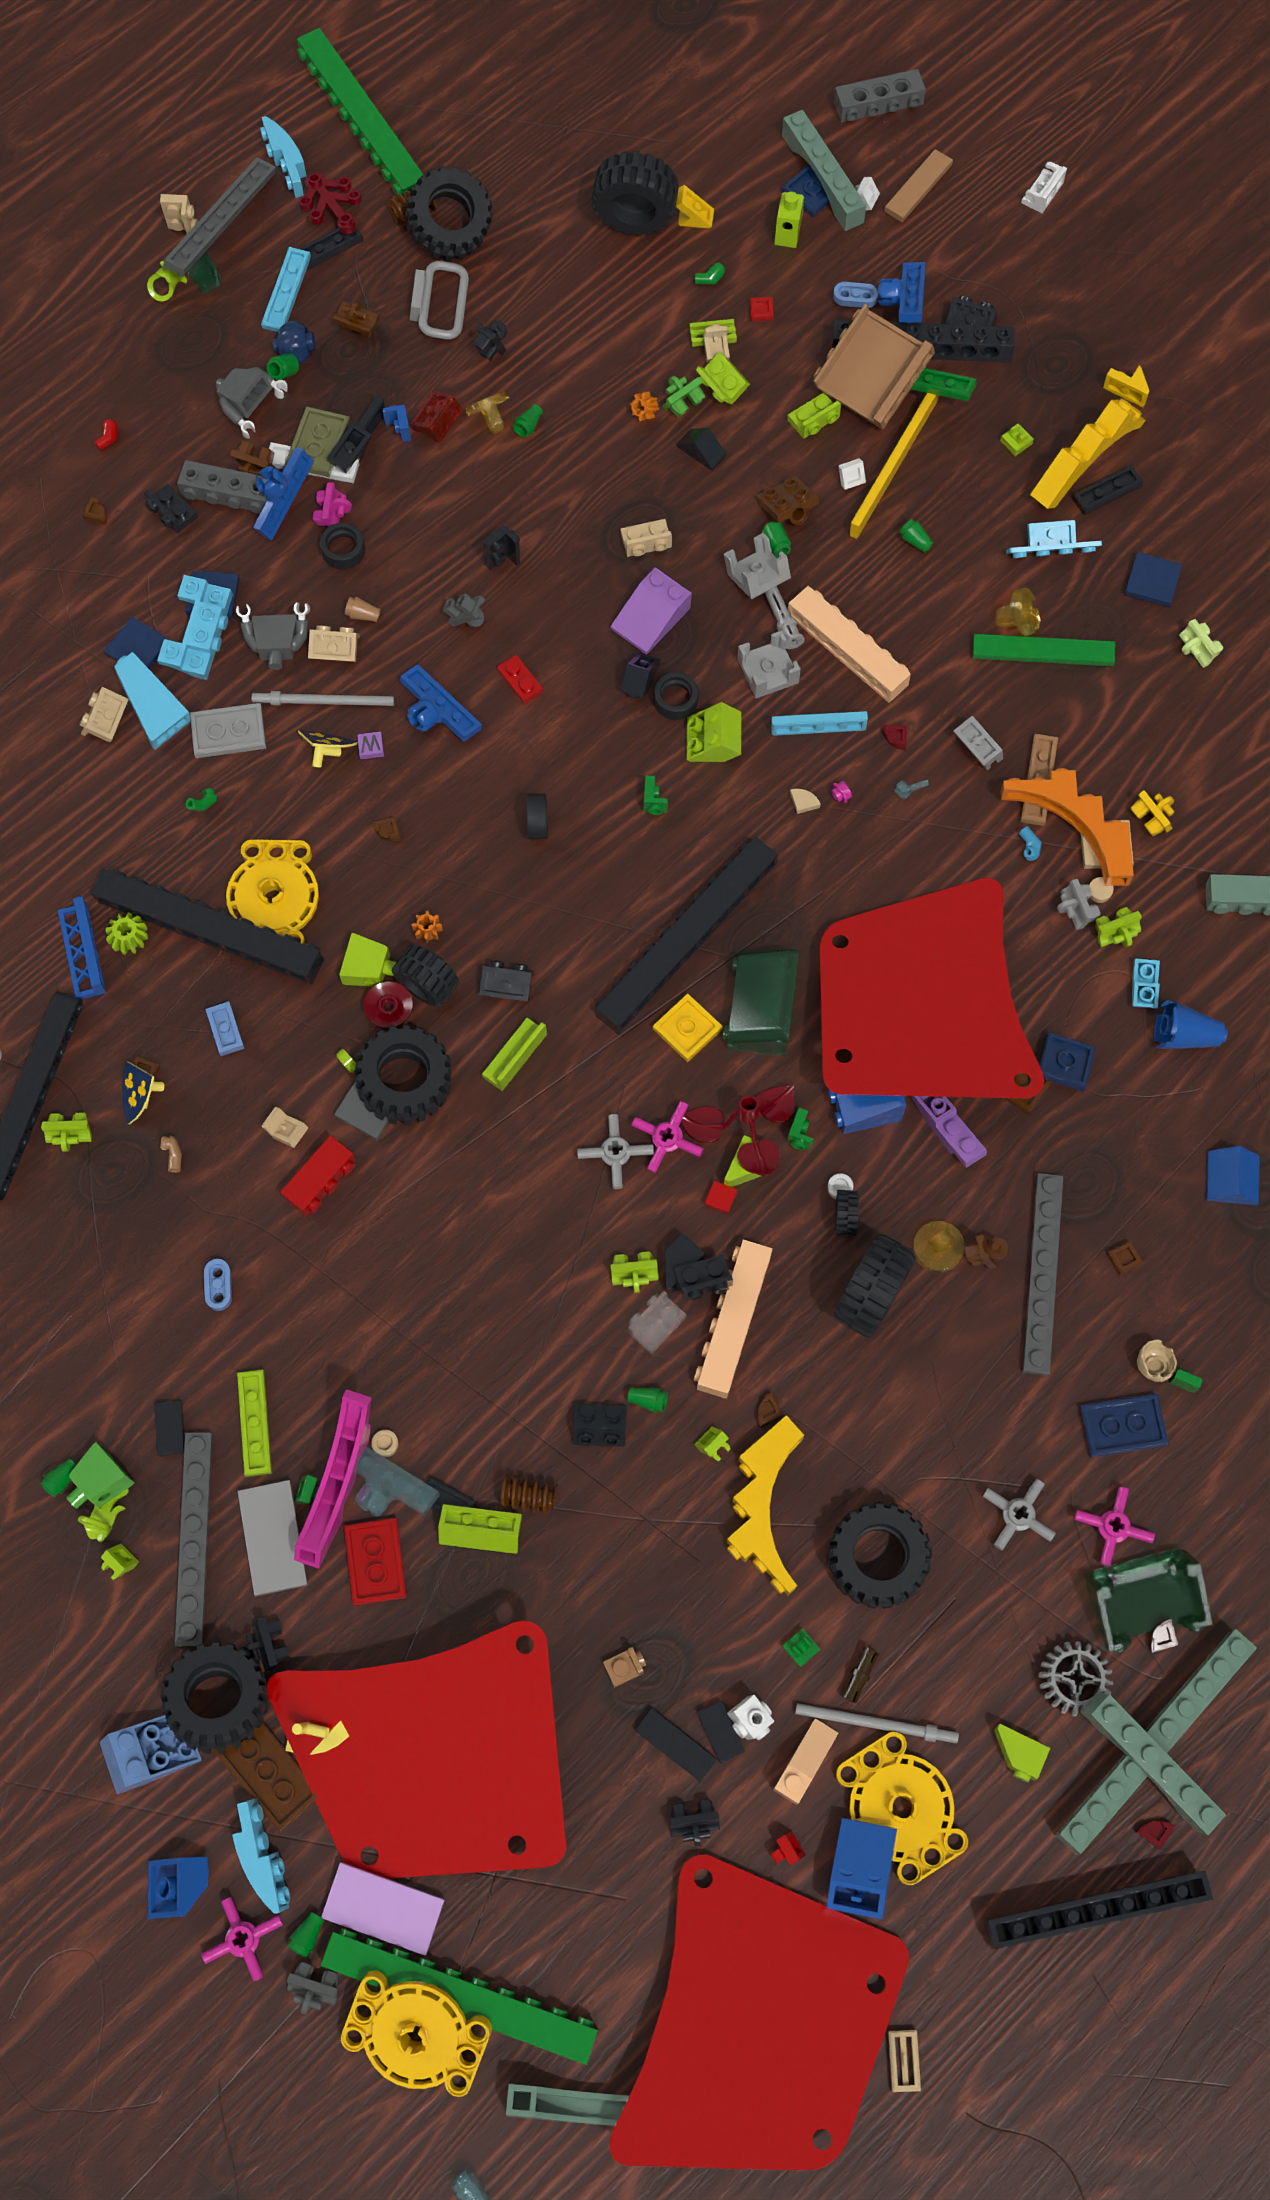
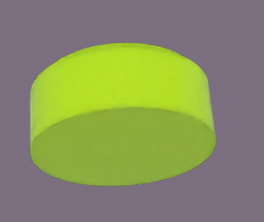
M341 1049L336 1054V1057L350 1073H353L356 1063L344 1049Z

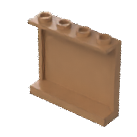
M864 304L862 309H858L855 312L850 327L845 328L841 333L840 342L836 348L833 347L829 351L824 366L819 367L815 372L813 382L816 389L839 401L845 407L883 430L935 351L933 345L929 342H920L870 311L868 305Z

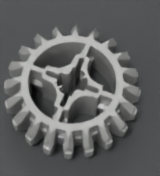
M1065 1642L1064 1651L1059 1645L1054 1647L1057 1656L1051 1652L1047 1653L1046 1657L1051 1663L1044 1661L1041 1663V1667L1048 1670V1672L1039 1673V1678L1047 1679V1682L1040 1684V1689L1049 1688L1050 1692L1046 1693L1044 1698L1049 1699L1052 1696L1055 1698L1051 1704L1053 1708L1061 1703L1060 1712L1062 1714H1065L1070 1707L1071 1716L1075 1717L1078 1714V1708L1081 1712L1098 1692L1111 1695V1691L1104 1686L1113 1685V1680L1105 1679L1106 1675L1112 1673V1669H1103L1102 1666L1107 1664L1108 1660L1105 1658L1099 1662L1097 1657L1100 1656L1101 1652L1096 1650L1093 1654H1090V1644H1087L1082 1651L1081 1642H1075L1074 1650L1070 1642ZM1073 1657L1068 1672H1055L1062 1659ZM1081 1659L1091 1665L1096 1677L1085 1672ZM1074 1671L1077 1673L1078 1678L1085 1680L1077 1684L1078 1687H1076L1074 1680L1067 1678L1074 1675ZM1056 1681L1067 1686L1071 1700L1059 1691ZM1096 1685L1093 1695L1088 1700L1079 1701V1695H1081L1084 1686Z

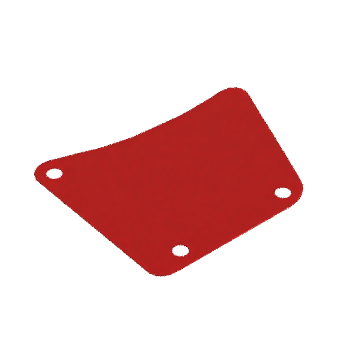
M981 878L835 922L825 931L820 943L822 1064L824 1083L829 1090L841 1095L1024 1099L1034 1097L1041 1092L1044 1087L1043 1072L1020 1025L1011 997L1003 946L1004 893L998 881L991 878ZM837 935H843L848 939L849 943L845 948H837L833 945L832 939ZM840 1049L849 1050L852 1053L851 1061L848 1063L839 1062L835 1057L836 1052ZM1020 1073L1027 1074L1031 1078V1084L1028 1087H1019L1015 1084L1014 1077Z
M530 1621L514 1622L460 1647L419 1660L356 1670H287L278 1672L269 1679L267 1683L268 1698L310 1791L312 1790L318 1796L315 1802L344 1863L389 1879L543 1868L557 1864L564 1857L566 1839L547 1638L538 1625ZM527 1635L532 1638L534 1648L530 1653L522 1654L517 1650L516 1641L520 1636ZM341 1721L349 1737L337 1747L326 1752L310 1755L324 1738L308 1734L296 1735L293 1733L292 1727L297 1723L310 1722L311 1724L328 1727L330 1733ZM516 1835L523 1837L526 1841V1849L519 1855L513 1854L508 1847L510 1838ZM370 1846L377 1850L378 1860L374 1865H366L361 1860V1852L365 1847Z
M697 1855L689 1859L682 1867L679 1876L675 1946L667 1992L644 2065L611 2134L609 2147L613 2159L626 2166L762 2170H817L830 2164L841 2154L848 2142L909 1962V1953L905 1943L894 1935L836 1910L828 1909L825 1905L779 1885L776 1886L772 1882L712 1856ZM700 1869H706L712 1874V1883L707 1888L698 1887L694 1881L695 1873ZM873 1974L881 1975L886 1983L884 1991L879 1994L870 1992L867 1987V1980ZM819 2129H825L831 2135L832 2142L826 2150H819L813 2144V2135Z

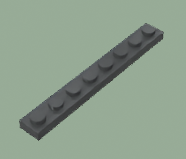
M256 157L164 259V267L184 276L274 176L276 167Z
M1038 1173L1036 1177L1022 1373L1045 1376L1050 1374L1063 1189V1176Z
M185 1433L175 1647H196V1645L204 1643L213 1448L212 1433Z

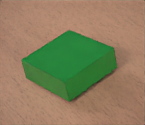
M1179 1369L1173 1374L1170 1383L1195 1393L1200 1388L1203 1380Z

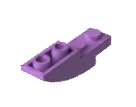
M911 1096L918 1110L951 1155L954 1153L966 1168L987 1155L985 1147L959 1118L956 1108L947 1097Z

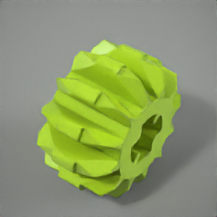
M128 912L126 917L123 918L118 913L117 921L110 919L109 923L112 927L106 928L108 935L106 940L116 952L121 950L122 954L126 955L128 950H131L132 953L136 954V947L144 948L142 941L148 940L147 926L145 923H142L138 915L133 918L132 914Z

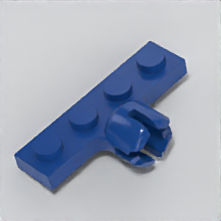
M926 262L903 263L901 280L897 278H883L879 282V304L881 306L900 305L899 322H922Z
M295 448L282 473L277 468L269 466L259 472L264 478L263 481L256 477V486L266 496L267 501L253 528L265 539L273 540L314 463V460L303 449Z
M418 664L400 676V683L419 700L408 708L407 715L412 726L421 724L416 727V730L424 732L437 723H443L463 742L481 731L482 724Z

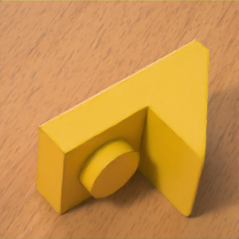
M687 186L679 187L676 207L680 210L678 225L711 228L714 208Z
M1140 365L1132 377L1111 368L1103 386L1104 389L1141 407H1144L1149 394V388Z

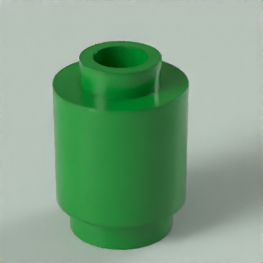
M289 353L273 357L267 364L268 374L277 380L293 376L299 370L297 358Z
M776 522L766 524L761 534L764 533L769 538L772 554L776 558H779L780 552L787 555L791 551V542L783 525Z

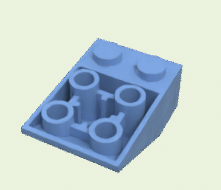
M165 1715L110 1733L100 1741L116 1794L143 1786L202 1761L198 1748L192 1750L187 1747L184 1741L180 1742L175 1737L174 1732L170 1730Z

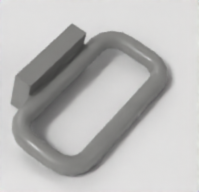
M445 261L432 262L425 271L416 269L410 320L419 322V328L427 336L440 339H454L461 334L469 282L466 269L459 264ZM437 270L454 272L460 276L455 321L452 330L436 329L427 324L433 275Z

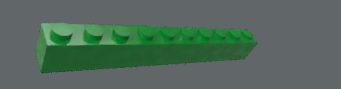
M318 28L297 38L299 47L297 54L300 60L306 62L311 76H315L321 90L327 92L332 106H337L340 117L343 121L348 122L352 134L358 136L363 150L370 153L373 164L376 167L379 166L384 180L391 183L394 194H401L403 196L404 191L408 190L411 192L413 186L423 173L321 29Z
M341 1929L340 1933H332L321 1963L322 1967L360 1981L363 1980L368 1972L380 1971L387 1978L389 1987L406 1981H421L435 1985L447 1992L458 2003L466 2020L476 2015L485 2016L491 2022L492 2030L587 2065L598 2029L593 2027L594 2021L580 2016L577 2021L567 2018V2011L553 2006L551 2011L540 2008V2001L525 1997L524 2001L513 1998L515 1992L499 1987L498 1992L487 1988L488 1982L473 1977L471 1982L461 1978L462 1973L446 1967L445 1972L435 1969L436 1963L420 1957L419 1962L408 1959L410 1953L394 1948L393 1952L382 1949L383 1943L368 1938L366 1943L356 1939L357 1934L349 1930ZM373 1979L367 1981L368 1984L381 1988L378 1981Z

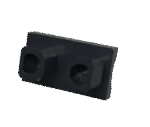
M493 321L489 324L486 331L484 326L478 323L475 329L479 334L472 343L479 349V353L489 361L493 359L497 352L503 356L506 349L500 340H503L507 334L505 324L501 321Z
M265 1617L257 1619V1622L252 1625L254 1633L246 1635L248 1645L242 1648L247 1650L251 1657L257 1661L260 1660L261 1656L264 1671L266 1672L273 1670L277 1664L287 1660L289 1653L285 1644L273 1647L271 1638L282 1634L280 1620L266 1621Z
M711 1800L698 1802V1814L695 1815L687 1814L685 1804L673 1805L671 1818H669L671 1837L682 1835L683 1842L694 1841L695 1849L701 1848L700 1840L711 1838L710 1831L720 1830L719 1813L715 1811Z

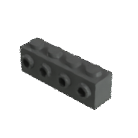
M185 460L177 482L181 496L190 500L199 499L210 504L218 503L233 509L242 508L258 514L262 512L267 501L266 496L256 486V477H259L262 481L264 478L260 475Z

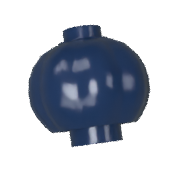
M287 322L280 327L277 338L273 339L274 352L280 355L285 353L293 354L299 364H304L312 356V353L309 354L308 351L316 350L314 333L312 331L309 332L308 328L300 322Z

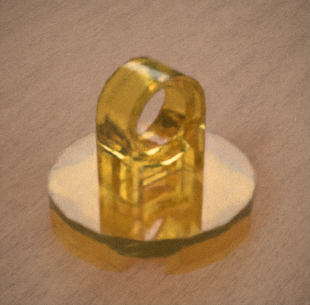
M505 390L464 408L468 416L482 411L489 430L494 435L504 431V425L496 404L508 400L509 397Z
M1026 587L1013 591L1011 605L996 610V624L1000 627L1016 625L1021 634L1025 636L1034 634V631L1039 629L1040 617L1038 608L1034 609L1031 602L1035 600L1032 592Z
M932 1221L923 1225L917 1232L913 1242V1251L917 1255L916 1260L927 1270L946 1272L953 1269L961 1261L965 1250L964 1239L960 1231L952 1224L944 1221Z

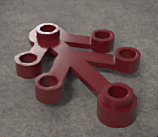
M321 173L308 175L305 179V186L308 190L306 195L299 199V204L303 211H310L313 208L315 195H320L316 209L309 213L311 223L318 225L323 222V215L328 205L338 219L339 231L343 234L353 233L356 230L354 217L349 213H345L337 202L359 205L362 202L360 191L351 190L346 194L330 192L326 189H339L341 192L349 191L352 186L350 179L346 176L340 177L338 180L326 179Z

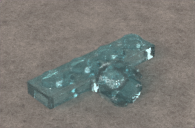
M366 1446L357 1465V1474L366 1479L365 1484L355 1497L359 1507L364 1511H371V1515L378 1517L382 1515L389 1503L396 1499L425 1516L439 1497V1492Z

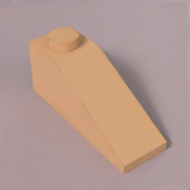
M815 1718L773 1790L797 1805L836 1739L838 1732Z

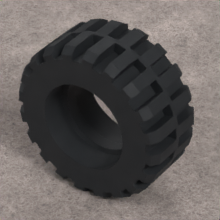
M625 151L620 155L616 153L605 159L596 170L592 193V207L597 217L602 219V222L607 227L611 226L617 232L623 231L624 234L630 235L632 233L636 234V236H642L645 233L650 235L655 231H661L672 221L675 215L679 190L678 179L668 164L665 165L664 161L660 158H653L651 154H640L639 151H634V153Z
M441 166L438 172L433 168L427 172L426 176L422 175L411 190L405 212V220L408 222L407 229L410 234H414L412 238L416 245L420 243L423 252L427 253L430 251L434 253L432 256L439 259L440 256H445L446 261H452L453 256L460 260L465 257L466 253L468 255L474 253L476 248L480 247L483 243L493 216L491 212L492 201L490 199L487 200L489 195L487 189L480 187L482 182L478 178L472 179L470 172L466 170L465 173L459 172V168L454 166L451 170H447V166ZM441 197L458 201L468 214L469 222L467 226L459 230L442 228L432 219L429 212V204Z
M395 1025L388 1027V1032L384 1033L383 1030L376 1032L375 1039L369 1038L364 1043L365 1049H360L358 1062L355 1065L356 1088L358 1089L360 1100L365 1102V1108L369 1112L375 1111L376 1118L383 1120L384 1117L389 1118V1123L394 1125L397 1124V1121H404V1125H411V1120L415 1119L420 1123L425 1121L427 1114L432 1117L437 1113L438 1106L442 1107L446 1102V1095L449 1094L451 1086V1061L449 1055L446 1054L445 1046L442 1043L437 1044V1037L432 1033H429L427 1036L425 1035V1029L417 1027L416 1030L410 1029L411 1025H403V1029H396ZM401 1058L411 1059L425 1068L427 1080L413 1091L398 1092L382 1083L380 1080L381 1069L390 1061Z
M885 1234L877 1235L856 1269L834 1311L833 1316L835 1320L866 1338L873 1337L917 1258L915 1251Z
M875 1502L873 1505L866 1503L860 1505L856 1510L852 1509L837 1524L828 1545V1568L832 1572L834 1583L840 1586V1591L845 1596H850L853 1598V1602L859 1605L861 1603L867 1605V1608L883 1607L885 1609L904 1603L919 1590L931 1567L932 1549L929 1548L928 1543L930 1539L928 1533L925 1534L923 1532L922 1523L919 1520L915 1521L911 1517V1512L907 1509L904 1512L898 1509L899 1505L893 1503L890 1506L884 1505L883 1502ZM871 1531H883L891 1534L900 1542L904 1550V1563L898 1574L887 1580H874L859 1570L855 1562L854 1550L856 1543L864 1534Z
M212 1641V1646L205 1647L204 1643L196 1645L197 1650L192 1653L189 1649L182 1653L183 1659L180 1662L175 1660L171 1664L172 1672L166 1673L163 1679L165 1687L161 1689V1700L167 1724L180 1742L184 1741L187 1747L192 1750H196L198 1747L201 1748L202 1753L210 1754L211 1749H217L218 1754L226 1753V1747L233 1745L234 1750L241 1747V1740L246 1738L249 1741L255 1735L254 1729L261 1728L264 1722L263 1714H267L268 1691L260 1664L255 1658L250 1657V1653L242 1648L239 1651L236 1644L228 1642L226 1647H223L220 1641ZM220 1676L230 1678L238 1683L241 1690V1698L236 1707L225 1716L208 1719L196 1715L191 1710L189 1704L190 1696L193 1690L204 1680Z

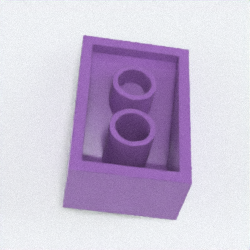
M654 568L636 588L610 626V629L647 655L688 612L691 607L692 593L657 568Z

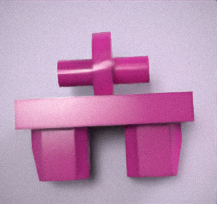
M333 482L327 483L326 490L317 491V503L320 507L323 506L322 510H316L313 514V520L318 526L327 525L329 527L332 524L339 523L340 517H343L344 513L351 511V502L346 500L347 496L335 489Z

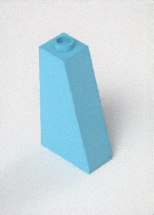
M133 652L128 656L121 657L114 666L117 677L152 748L156 750L191 722L189 712Z

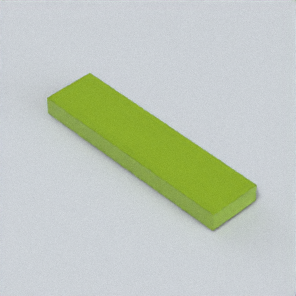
M264 1370L239 1372L237 1377L244 1474L246 1477L272 1474Z

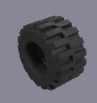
M411 944L392 967L394 977L402 986L407 988L413 996L432 1006L441 1007L459 984V979L454 970L442 958L422 946Z

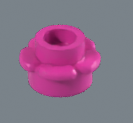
M844 781L837 784L833 783L834 789L831 790L834 799L838 803L840 801L844 804L847 803V800L852 797L848 786Z

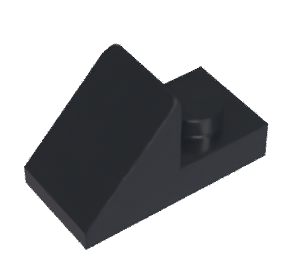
M352 422L328 455L327 462L347 474L357 459L360 463L372 434Z

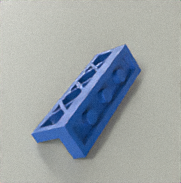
M83 896L73 898L74 906L60 909L58 914L75 997L85 999L105 994L106 989L88 905ZM76 913L78 922L73 927L66 923L65 916ZM76 933L81 936L82 940L79 949L70 943ZM80 955L85 957L87 964L83 971L75 967V962ZM86 977L90 979L92 989L81 992L79 985Z

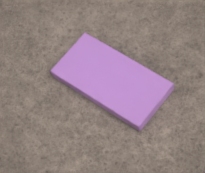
M340 1862L321 1918L426 1956L445 1899Z

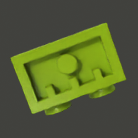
M720 351L705 368L699 366L696 369L701 375L699 378L703 384L714 390L713 396L721 403L725 401L733 404L750 385L725 354Z
M822 393L788 414L787 420L804 439L809 435L816 434L828 423H834L840 416L841 403L839 401L833 403L826 394Z

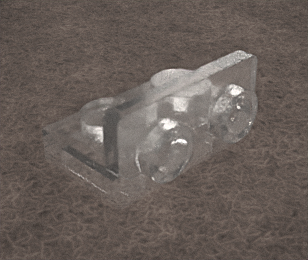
M665 1291L660 1295L655 1294L647 1302L648 1308L642 1314L640 1312L636 1313L629 1321L631 1325L629 1327V1334L651 1354L687 1317L668 1298V1294Z

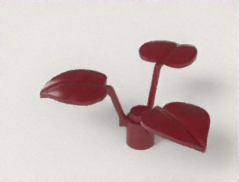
M794 1086L775 1087L759 1093L756 1097L750 1095L742 1097L739 1100V1108H734L733 1114L725 1124L724 1115L714 1107H700L686 1112L681 1120V1124L686 1133L694 1140L701 1143H712L720 1139L721 1130H726L735 1117L738 1116L742 1123L750 1125L752 1143L744 1144L739 1148L737 1153L738 1163L747 1172L769 1176L778 1167L779 1150L776 1144L769 1139L757 1142L755 1121L758 1119V1116L760 1118L765 1116L772 1123H782L789 1120L795 1110Z

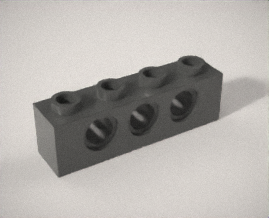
M915 69L835 87L834 105L841 123L854 121L864 117L923 105L926 89L919 70Z

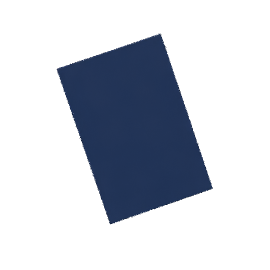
M1158 1394L1085 1404L1079 1407L1090 1458L1169 1445Z

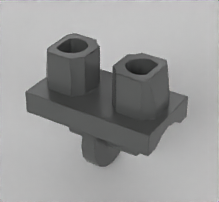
M466 593L460 595L457 601L453 598L447 599L443 612L450 616L448 624L453 627L466 622L471 627L482 625L484 614L479 606L484 603L485 599L480 595L472 598Z
M300 1962L294 1974H289L287 1990L296 1993L293 2002L302 2005L301 2014L307 2015L310 2007L320 2010L323 2002L335 2006L338 1999L337 1986L339 1975L337 1973L324 1971L319 1983L311 1980L314 1967Z

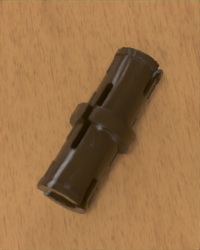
M865 1646L863 1647L858 1662L849 1672L851 1676L841 1694L843 1698L857 1704L863 1687L871 1679L869 1675L879 1657V1653Z

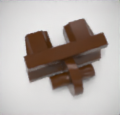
M342 301L337 314L333 317V322L341 325L342 329L358 331L361 333V336L366 338L371 337L379 320V314L361 308L360 303L354 302L349 304Z
M242 440L237 450H231V457L236 458L237 462L246 464L245 466L239 465L238 471L260 475V471L256 470V468L262 470L265 467L271 466L276 469L272 465L275 453L268 448L261 447L258 457H254L252 455L255 445Z
M983 1234L976 1236L977 1243L964 1246L967 1260L972 1263L973 1267L985 1264L989 1269L997 1268L994 1260H1002L1009 1253L1008 1243L1004 1239L998 1237L989 1241Z

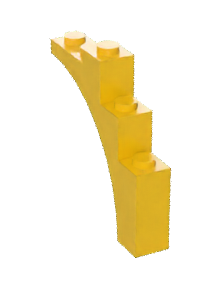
M1124 399L1111 400L1095 424H1086L1070 448L1061 449L1030 495L1047 509L1056 508L1077 479L1108 447L1125 434L1141 428L1146 421L1140 416L1142 413Z
M786 1415L739 1457L740 1470L747 1478L752 1476L754 1480L733 1497V1503L735 1504L733 1509L742 1519L746 1517L748 1521L727 1539V1544L729 1545L727 1550L736 1560L741 1558L743 1562H746L753 1556L755 1559L752 1562L761 1573L766 1571L773 1579L770 1581L772 1586L780 1594L785 1592L788 1596L796 1589L797 1585L784 1568L775 1548L770 1527V1501L772 1488L779 1470L788 1455L803 1440L804 1434Z

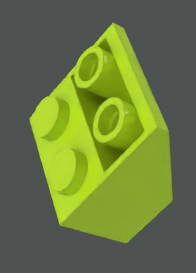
M721 702L687 717L688 761L725 762L741 755V711Z

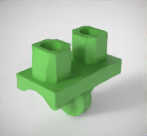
M672 376L668 380L670 386L666 388V392L668 395L673 392L674 394L666 399V403L662 407L665 411L670 409L679 418L689 409L683 401L686 397L689 398L694 406L704 400L705 395L700 388L703 382L698 377L683 387L687 383L686 378L678 379L676 376Z

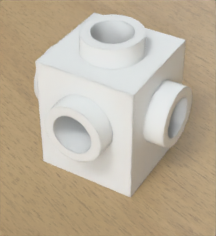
M755 1695L747 1696L727 1713L734 1722L733 1729L741 1738L745 1737L747 1740L754 1738L760 1740L770 1732L768 1726L774 1722L770 1716L772 1714L770 1708L763 1701L759 1702Z

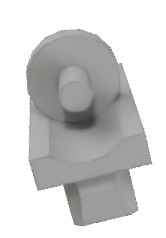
M1078 879L1071 880L1069 886L1060 891L1062 903L1058 905L1057 909L1059 913H1067L1068 917L1072 918L1076 930L1083 929L1089 922L1096 920L1101 913L1098 906L1089 905L1087 902L1092 892L1089 884H1080Z

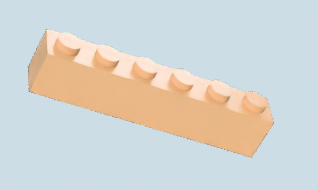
M807 586L789 602L788 612L791 617L796 619L797 624L888 703L909 685L911 674L908 668L895 661L886 649H881L870 635L860 631L855 622L845 618L835 605H830L824 600L819 591H814Z
M746 1240L742 1241L741 1247L736 1246L732 1261H735L736 1264L733 1271L729 1270L733 1278V1286L729 1287L726 1295L722 1293L720 1295L717 1308L721 1309L719 1318H713L709 1332L714 1334L711 1343H705L702 1357L706 1359L703 1367L698 1366L694 1381L698 1382L697 1390L727 1399L773 1248Z

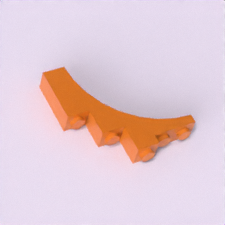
M1056 769L1051 771L1048 780L1044 778H1034L1032 780L1011 778L1003 781L1000 791L1001 800L1021 801L1045 808L1072 824L1084 836L1098 859L1105 886L1130 885L1134 874L1129 822L1111 820L1104 823L1102 796H1094L1093 794L1078 796L1075 770Z

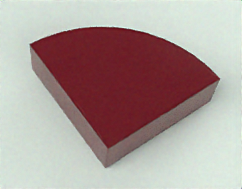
M883 724V735L886 741L891 746L906 751L907 725Z
M1151 1821L1142 1825L1135 1833L1157 1849H1161L1175 1825L1166 1821Z

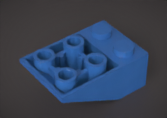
M842 1818L827 1901L828 1909L883 1919L886 1911L897 1828Z

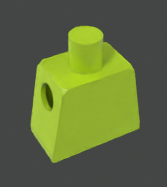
M795 192L782 193L777 216L775 245L791 248L797 247L803 216V195L796 194ZM786 222L792 224V229H785Z
M352 933L339 976L343 985L375 986L384 981L385 975L394 976L392 967L396 962L390 961V952L387 946Z

